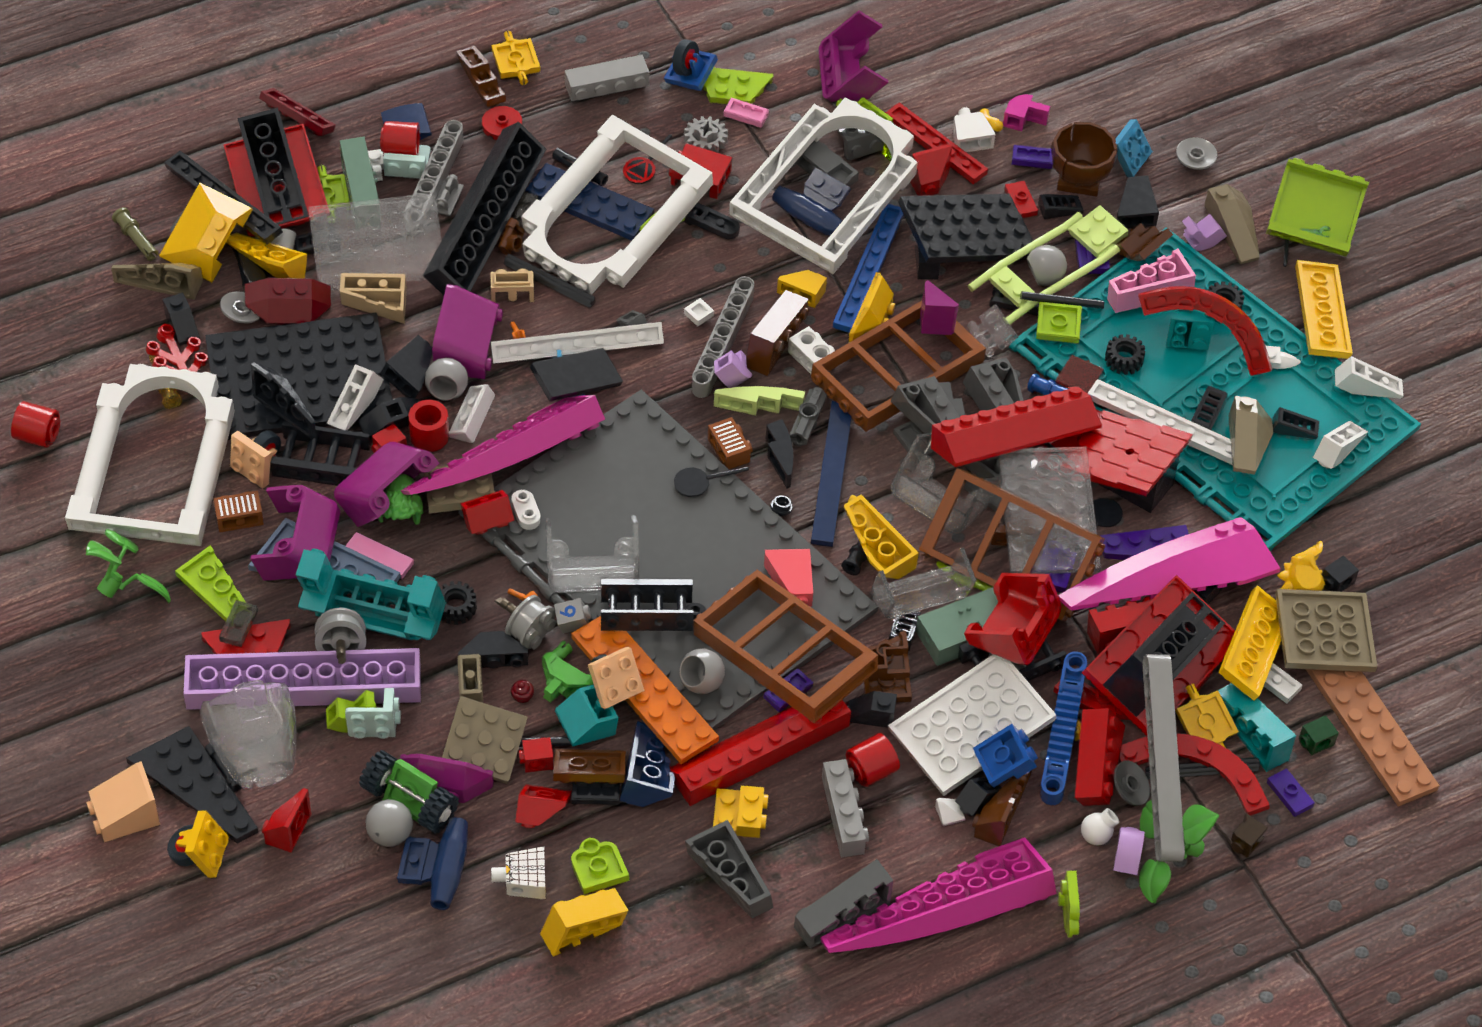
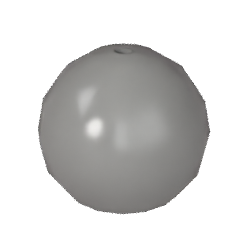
M1038 246L1027 257L1030 270L1040 286H1051L1060 281L1066 273V258L1062 251L1055 246Z
M452 358L437 359L429 366L425 375L427 390L440 400L448 401L458 398L462 395L468 383V374L465 367L459 361Z
M706 648L695 649L687 653L682 659L680 678L688 690L697 694H708L718 689L723 682L725 667L717 653Z
M386 799L374 804L369 810L365 821L369 837L381 846L393 847L403 843L409 837L413 828L411 812L403 803L396 800Z

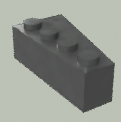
M728 820L685 840L688 855L751 918L773 908L772 897Z
M878 859L874 860L810 906L801 909L795 915V930L809 949H812L822 943L820 937L845 924H855L858 917L864 914L870 916L876 913L877 907L883 904L890 905L893 879Z

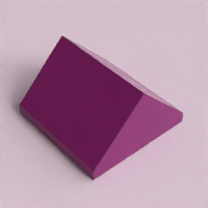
M928 280L924 285L920 310L921 333L952 335L955 330L959 304Z

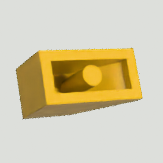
M810 270L779 276L777 293L782 295L785 290L808 298V306L815 308L826 292L827 277Z

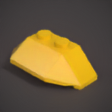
M878 272L874 275L849 332V342L889 320L888 316H892L896 306V303H893L894 294L884 277Z

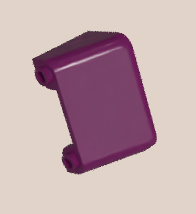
M447 284L433 340V362L441 358H452L459 361L465 367L468 377L485 379L487 371H491L492 358H488V351L494 325H497L498 321L501 322L503 318V309H500L499 304L457 285Z
M389 442L377 450L335 488L334 498L355 525L359 527L378 519L388 510L390 502L383 490L401 473L409 475L414 479L420 473L430 472L440 463L429 451L397 442Z

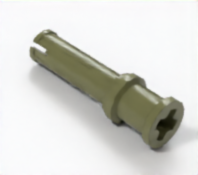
M122 207L116 210L112 215L113 222L119 224L122 233L133 240L148 261L154 260L156 258L155 255L158 256L159 252L139 229L138 221L130 216L127 208Z

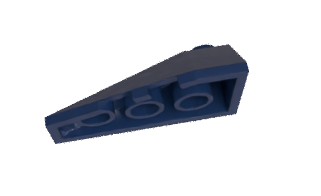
M640 721L636 723L620 801L644 807L671 797L675 776L670 771L669 757H666L664 751L665 745L645 723Z

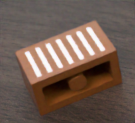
M732 417L708 425V440L723 465L728 469H732L750 462V455L753 451L752 445L749 440H745L741 426L739 424L736 425Z
M248 491L241 494L213 498L219 533L264 525L258 491Z

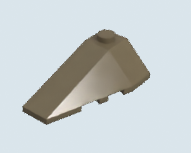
M1228 184L1208 189L1204 206L1227 235L1225 240L1240 265L1259 260L1260 255L1252 210L1243 193Z
M184 263L113 265L111 268L113 280L116 283L170 295L183 292L185 298L195 300L203 283L201 267Z
M1235 396L1228 415L1233 471L1255 475L1273 435L1272 419L1257 399Z

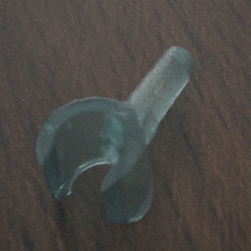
M1323 226L1318 230L1300 228V230L1324 236L1322 230L1329 231L1330 228Z

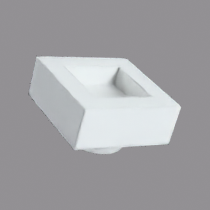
M699 298L684 308V314L693 323L700 326L714 316V310Z

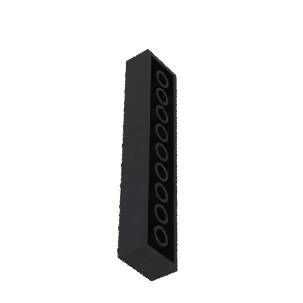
M520 122L514 123L502 130L423 274V277L442 295L445 294L447 284L457 285L468 291L472 290L547 150Z

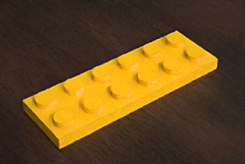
M1297 260L1295 269L1308 354L1348 359L1352 356L1353 352L1338 265Z
M1258 585L1250 593L1218 672L1253 701L1261 694L1281 643L1276 600Z

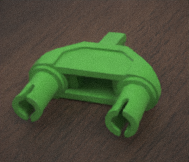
M566 641L560 642L552 652H547L542 656V667L547 683L543 698L549 702H552L560 694L568 698L579 688L593 685L591 674H585L563 661L573 651L569 643L563 647Z

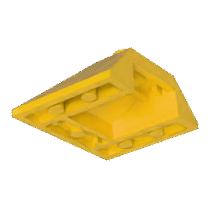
M199 183L159 257L171 263H184L201 267L203 279L212 283L222 266L216 260L235 225L243 228L253 209Z

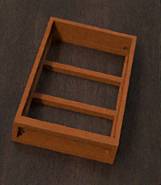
M922 301L813 363L811 379L814 384L819 385L827 393L830 399L839 403V407L843 412H848L852 416L851 418L857 426H860L867 432L901 411L890 402L892 398L868 411L829 373L830 370L858 355L896 391L898 385L901 384L865 351L892 334H895L934 372L926 378L935 376L939 383L951 382L968 372L971 366L983 363L986 348L956 320L954 333L945 336L965 355L942 368L902 330V328L921 318Z
M957 468L919 550L994 587L997 580L979 572L978 569L1011 502L1047 520L1022 573L1031 574L1054 523L1092 541L1070 586L1072 588L1086 580L1087 576H1092L1096 567L1094 561L1097 556L1100 557L1105 549V544H1103L1105 538L963 469ZM966 481L1002 498L970 567L935 550V546ZM1062 603L1058 619L1063 621L1071 618L1075 610L1071 611Z
M758 569L751 575H747L741 583L731 588L721 599L714 601L711 607L698 614L697 618L693 620L694 635L814 723L878 670V655ZM758 589L781 605L735 643L712 627ZM790 611L818 632L771 670L743 648ZM828 638L856 659L811 697H808L780 675L822 640Z

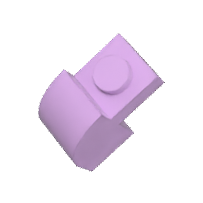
M1210 214L1197 224L1189 216L1182 221L1186 226L1183 235L1196 251L1211 248L1227 237L1218 222Z
M731 350L714 361L716 376L728 388L736 387L752 376V373L747 369L746 355L741 350L736 354Z
M1133 827L1120 828L1113 871L1137 875L1145 831H1139Z

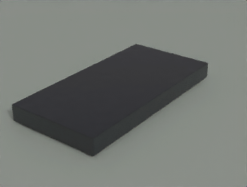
M604 348L538 361L530 366L549 402L618 387L623 383Z

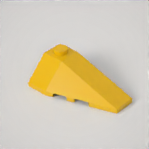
M240 233L231 234L226 241L231 247L276 278H305L306 253L273 243L266 245L259 239Z
M862 495L844 505L846 514L869 563L883 577L900 579L916 569L918 551Z

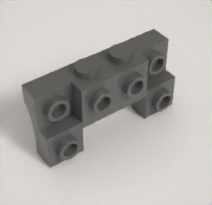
M819 140L817 142L813 141L792 166L799 165L810 175L816 167L848 187L856 183L859 177L857 170Z

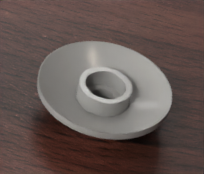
M1188 138L1179 143L1176 156L1186 167L1206 169L1215 163L1217 150L1212 143L1205 139Z
M230 292L222 297L220 308L229 319L239 323H252L260 319L251 309L245 306V292Z

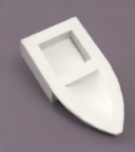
M1266 346L1271 366L1274 369H1287L1301 363L1293 355L1281 352L1280 347Z

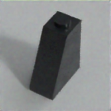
M1148 175L1128 177L1116 220L1127 229L1141 223L1144 227L1156 226L1159 210Z
M417 335L386 362L380 374L406 398H416L422 388L426 371L433 355V347L420 335Z

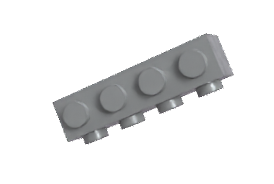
M643 55L565 70V86L571 102L649 86V69Z
M846 759L823 762L822 781L840 856L862 855L865 852L866 842H869V834L867 828H863L862 822H864L862 807L858 808L857 805L859 793L857 787L853 788V769L848 768Z

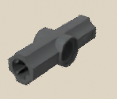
M815 387L809 389L804 403L799 407V414L789 434L791 441L796 446L807 445L812 431L817 427L818 417L827 399V393L822 388Z

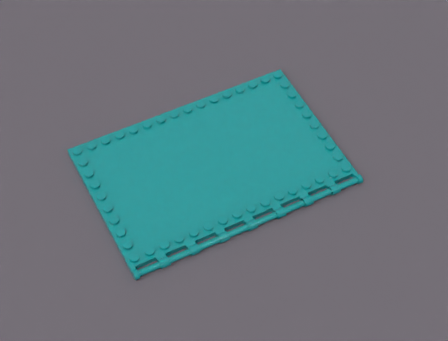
M1172 232L1173 235L1145 260L1135 261L1125 257L1072 296L1104 300L1103 309L1082 307L1079 344L1036 339V323L1015 338L1009 348L1014 352L1020 353L1036 366L1035 369L1045 377L1055 380L1059 386L1067 389L1079 387L1088 393L1098 379L1189 421L1192 420L1208 386L1224 391L1228 394L1226 404L1211 431L1229 439L1228 415L1235 396L1257 399L1271 419L1278 408L1281 407L1318 420L1319 432L1316 440L1273 432L1255 475L1233 471V465L1189 445L1180 453L1175 480L1190 491L1198 502L1203 506L1207 505L1225 521L1239 517L1245 519L1257 531L1269 539L1266 542L1264 541V543L1271 552L1277 544L1418 431L1421 423L1387 397L1351 394L1336 387L1335 369L1342 362L1335 357L1309 355L1306 335ZM1179 249L1196 275L1194 287L1207 290L1211 285L1214 286L1216 282L1221 285V281L1225 282V285H1228L1229 282L1232 283V287L1237 285L1238 290L1241 289L1243 291L1242 295H1244L1242 311L1245 312L1259 330L1265 346L1280 347L1281 352L1293 355L1301 363L1291 368H1272L1271 372L1250 376L1241 346L1231 333L1232 331L1224 323L1221 324L1217 320H1215L1208 350L1166 346V339L1171 316L1181 309L1162 311L1145 316L1142 307L1115 313L1107 300L1109 281L1129 271H1138L1140 266L1146 263L1148 265L1157 262V258L1163 255L1168 257L1172 255V251ZM1123 334V337L1126 338V334H1128L1131 339L1135 336L1137 341H1142V345L1145 346V357L1143 365L1138 372L1135 370V373L1131 374L1128 371V375H1124V372L1121 371L1120 374H1117V369L1112 371L1110 370L1111 366L1108 367L1106 365L1105 354L1107 345L1114 336L1118 338L1119 335ZM1023 344H1028L1031 348H1033L1044 358L1042 360L1039 359L1030 350L1023 346ZM1118 352L1122 357H1132L1128 352ZM1054 369H1059L1075 383L1073 385L1055 372ZM1094 403L1096 410L1103 412V410ZM1108 408L1105 409V411H1109V412H1112V413L1121 415V414H1119V413H1117V412H1115V411H1112V410H1110V409H1108ZM1200 417L1198 418V419H1200V420H1202V421H1205V422H1207V423L1210 422V421H1207V420L1202 419V418H1200ZM1348 421L1368 431L1367 435L1348 456L1332 469L1321 466L1319 461L1313 458L1324 435ZM1182 470L1185 471L1194 480L1201 484L1202 487H1197L1193 482H1191L1180 472ZM1217 497L1232 509L1235 514L1232 515L1212 498Z

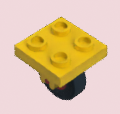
M198 811L194 825L184 826L171 836L167 851L169 857L179 866L196 864L208 878H215L221 866L229 836L207 811Z

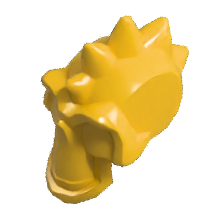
M1322 541L1317 542L1316 545H1313L1306 551L1292 556L1290 563H1284L1285 570L1277 574L1281 580L1285 581L1280 589L1323 590L1325 585L1322 576L1323 571L1319 570L1316 565V560L1323 551Z

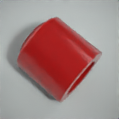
M385 121L380 137L381 152H383V157L384 153L419 155V123Z
M422 400L415 403L410 408L408 414L411 443L414 447L429 452L442 449L449 439L447 409L443 404L435 400Z
M22 401L18 405L12 420V438L45 448L50 447L59 433V411Z
M881 733L875 734L846 751L848 768L853 769L854 779L864 787L871 786L900 768V762L894 747Z

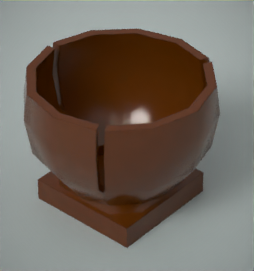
M1074 122V124L1070 123L1059 129L1051 145L1053 168L1059 174L1057 190L1098 196L1100 181L1109 176L1118 157L1115 137L1105 127L1091 122Z

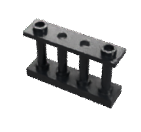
M283 422V438L287 439L282 457L272 456L270 462L272 476L338 486L357 469L356 465L360 451H370V436L363 432L315 426L316 438L312 440L290 423ZM296 440L309 442L304 460L291 459ZM318 443L330 445L325 463L312 462ZM339 446L352 448L346 467L334 465Z
M601 579V603H608V610H601V631H693V610H686V603H692L693 580ZM617 603H631V610H617ZM640 603H654V610H640ZM663 603H677V610H663Z
M1045 639L1040 648L1046 659L1036 663L1032 660L1029 665L1018 671L1027 681L1050 671L1056 672L1063 667L1064 659L1067 655L1066 652L1062 651L1054 654ZM966 642L959 645L958 658L962 664L970 661L977 666L983 662L980 657L989 652L976 648Z

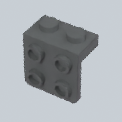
M855 128L837 130L844 139V157L847 161L885 150V143L868 131Z

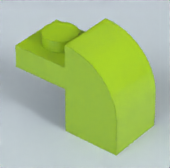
M365 690L354 702L337 697L326 708L327 729L348 733L345 715L346 708H376L374 692Z

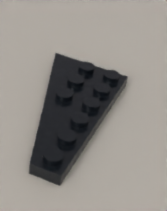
M190 726L126 758L127 763L131 766L142 762L147 778L156 781L162 789L185 806H190L196 812L207 811L229 838L237 844L258 833V827L233 790L228 786L225 778Z

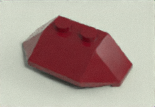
M266 278L245 284V306L267 324H293L315 321L331 308V286L314 279Z

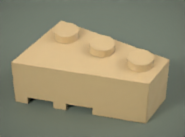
M341 273L340 297L342 305L368 313L377 312V316L405 324L407 292L405 274Z

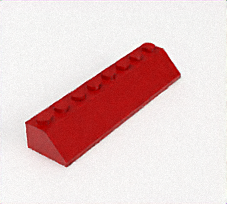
M1070 387L1060 392L1054 391L1048 395L1035 396L1033 399L1016 401L1010 405H1001L994 409L981 410L975 414L962 415L960 418L943 420L941 423L933 424L931 449L954 467L1100 429L1102 424L1091 396L1079 387Z
M841 700L814 723L799 711L790 707L702 751L683 764L677 763L671 766L670 771L675 776L674 784L689 806H692L716 794L717 788L726 789L849 727L851 710Z

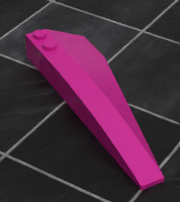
M595 395L573 396L561 399L528 416L526 421L514 424L513 429L500 432L496 435L497 440H494V438L489 439L462 455L463 458L447 463L449 468L444 467L431 472L430 479L428 477L421 478L400 491L404 495L422 493L498 471L532 457L568 438L569 440L578 438L583 430L587 429L589 431L597 428L599 422L605 420V417Z
M1242 517L1168 541L1134 555L1082 581L1058 596L1060 602L1072 611L1098 607L1100 602L1111 605L1118 604L1120 599L1130 598L1131 601H1138L1141 599V596L1146 595L1154 598L1176 575L1192 590L1203 591L1206 590V586L1216 585L1217 588L1227 587V583L1235 582L1237 585L1246 584L1279 573L1281 568L1256 528Z
M1024 837L982 852L975 856L976 862L968 865L964 861L957 865L958 870L950 874L944 872L938 875L935 882L926 881L896 897L895 903L889 906L883 904L877 907L876 913L870 916L864 914L857 918L855 924H845L820 937L826 950L829 953L903 942L969 925L1015 908H1022L1038 900H1045L1049 896L1057 894L1053 870Z

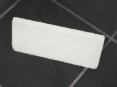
M488 384L470 386L449 431L450 438L468 443L475 441L495 397V393Z

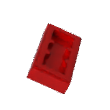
M1025 181L1005 184L1004 190L1006 194L1011 195L1022 218L1038 215V209Z

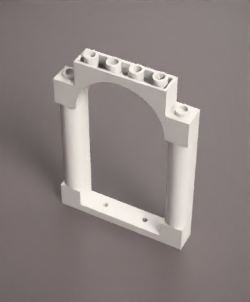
M846 97L832 113L814 104L730 201L729 215L834 274L846 260L848 251L900 189L904 190L916 175L918 162L911 156H907L913 148L914 135ZM855 128L868 131L879 137L887 145L892 160L887 169L822 246L817 245L758 211L761 208V202L813 141L817 142L824 135L838 129Z
M611 115L597 131L598 136L545 196L540 201L536 199L521 216L523 228L530 234L522 243L525 257L531 262L535 261L540 264L546 271L555 273L561 280L570 282L575 287L591 295L606 278L612 284H618L624 288L713 185L711 171L614 115ZM624 142L683 175L681 185L624 250L620 249L610 258L592 264H578L562 259L549 247L546 240L551 225Z
M130 364L124 386L116 383H102L96 404L98 411L75 494L71 495L65 516L68 530L105 534V530L110 529L124 537L201 546L235 412L232 399L216 397L219 385L215 374L191 372L186 369L175 370L167 367H151L145 364ZM162 388L179 389L195 396L206 409V426L185 509L181 510L178 524L96 514L121 418L130 403L146 392Z

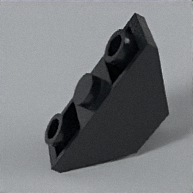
M398 397L379 404L360 418L357 423L363 433L369 434L370 439H372V435L392 424L401 429L409 426L408 414L410 408L415 403H418L419 400Z
M504 631L480 632L458 652V656L479 654L481 656V668L494 669L498 667H521L528 665V649Z

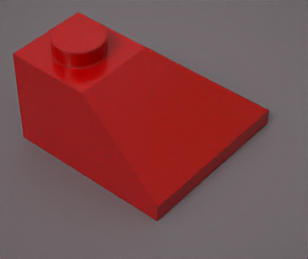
M951 143L913 153L912 158L918 163L917 173L910 183L918 196L935 195L941 190L949 175L952 152Z
M525 784L518 796L515 822L521 823V826L526 828H535V825H541L566 806L572 796V791Z
M303 788L274 811L270 820L265 821L262 828L265 844L292 853L312 815L308 789Z

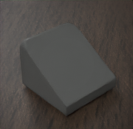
M634 310L616 320L620 326L647 324L645 315Z

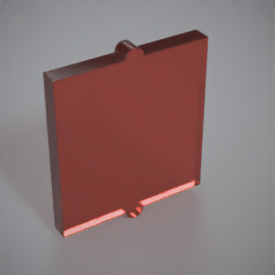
M1071 355L1055 382L1068 389L1070 387H1079L1088 394L1104 369L1090 363L1089 360L1085 361Z

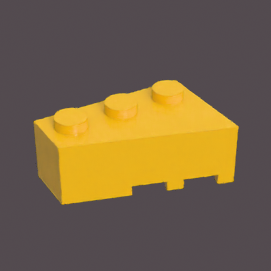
M615 888L606 891L599 890L587 896L580 895L569 901L555 903L540 935L554 957L560 954L559 949L571 943L575 947L581 944L580 939L592 934L595 938L621 926L629 910Z

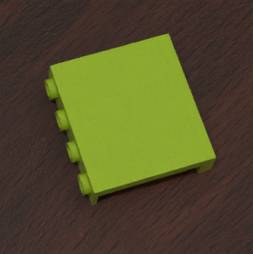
M1288 159L1266 234L1346 257L1351 247L1350 243L1369 182L1360 176H1347L1340 170H1326L1324 166L1319 164H1313V166L1305 164V161L1302 159Z

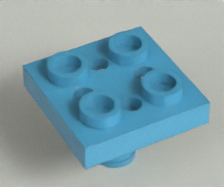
M1137 119L1129 120L1115 139L1118 152L1117 158L1127 177H1134L1153 152Z

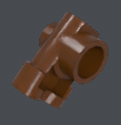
M514 218L508 220L503 235H500L497 241V247L504 255H508L512 251L519 252L523 246L522 238L525 230L519 226V221Z

